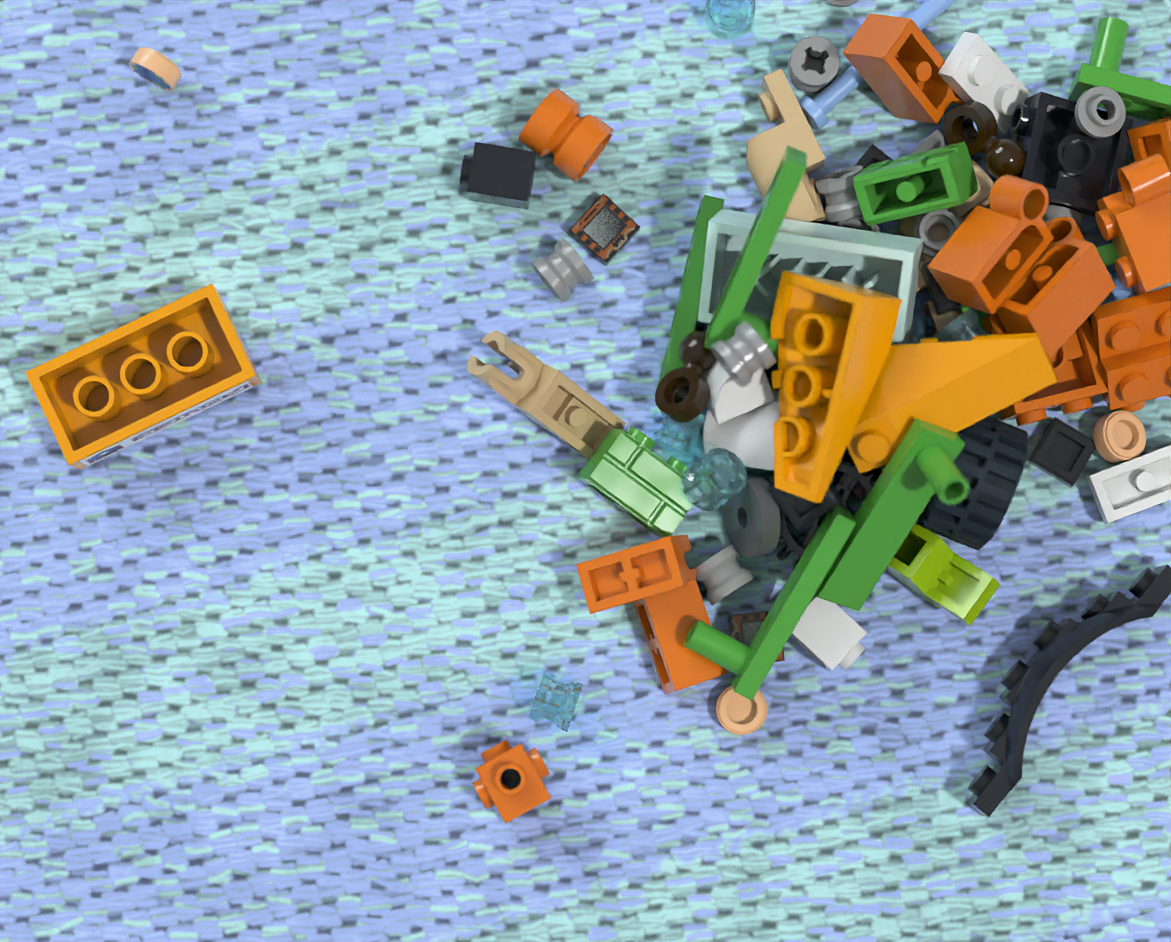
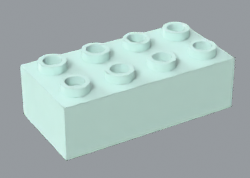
M721 209L709 220L698 322L710 323L757 214ZM784 218L744 311L771 321L782 271L797 272L862 286L902 299L891 345L907 344L911 334L923 239Z

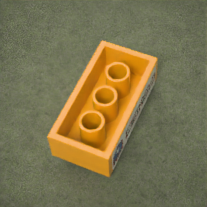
M212 283L25 372L68 465L78 470L263 383L220 292Z

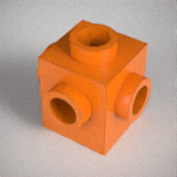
M506 739L480 754L485 764L476 768L480 778L472 782L486 809L488 810L496 805L505 823L510 822L552 797L542 780L550 772L536 747L526 751L523 744L520 743L512 748ZM506 769H515L519 772L521 782L517 787L510 788L503 783L502 774Z

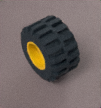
M990 416L956 432L965 445L954 460V464L969 484L967 496L957 504L948 505L943 503L937 494L934 493L919 516V525L923 528L977 551L992 539L999 528L1019 484L1028 454L1027 431Z

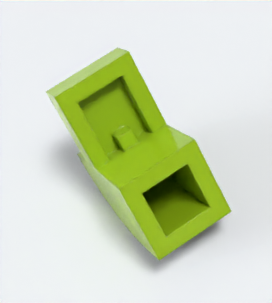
M916 522L886 568L894 577L938 609L940 607L969 626L972 625L1000 586L993 576L954 553L939 536Z

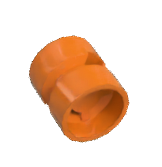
M555 88L534 111L518 139L540 157L551 153L554 154L553 165L576 183L585 175L611 139L614 129L597 116L586 115L579 117L580 104L559 88Z

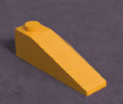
M782 271L771 318V339L778 340V370L772 371V389H779V419L773 424L775 488L815 503H822L890 351L902 299L862 286L792 271Z
M1039 334L974 336L971 341L938 342V338L920 339L918 344L891 345L888 356L847 445L859 473L886 465L915 418L956 433L1057 382V375Z

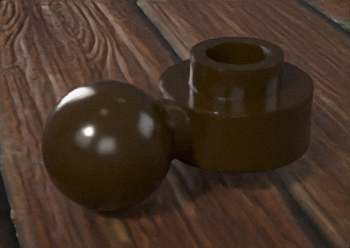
M969 101L954 107L947 113L943 130L949 145L965 142L970 156L982 152L985 155L987 170L996 178L1006 174L1016 177L1021 173L1026 161L1023 147L1015 140L996 138L998 131L997 122L994 114L986 105L977 101Z
M694 331L682 340L679 355L683 367L674 369L666 374L656 389L655 402L658 409L671 420L678 423L689 422L698 417L709 401V385L701 375L702 372L709 370L717 359L711 349L704 347L705 331Z

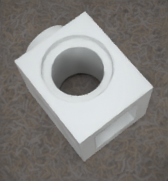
M815 595L790 636L826 670L832 671L837 665L846 670L865 649L859 641L867 632L836 603L818 598Z

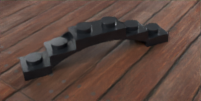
M1169 565L1159 566L1155 571H1152L1149 567L1143 570L1128 589L1134 595L1131 600L1120 591L1112 592L1106 598L1102 594H1098L1081 614L1080 617L1084 621L1079 624L1072 618L1062 619L1059 624L1053 620L1049 621L1033 641L1038 650L1025 664L1019 659L1008 670L1000 682L1006 689L999 698L1012 708L1010 716L1002 712L984 734L990 741L983 751L998 762L994 769L988 765L984 766L968 786L973 795L966 803L982 816L990 817L1022 778L1024 748L1033 717L1041 700L1059 673L1082 649L1108 631L1128 622L1153 617L1162 603L1171 594V567Z

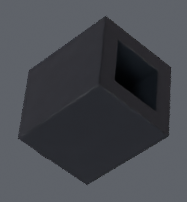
M475 142L473 156L464 155L459 184L468 186L467 194L470 201L528 210L536 166V152Z

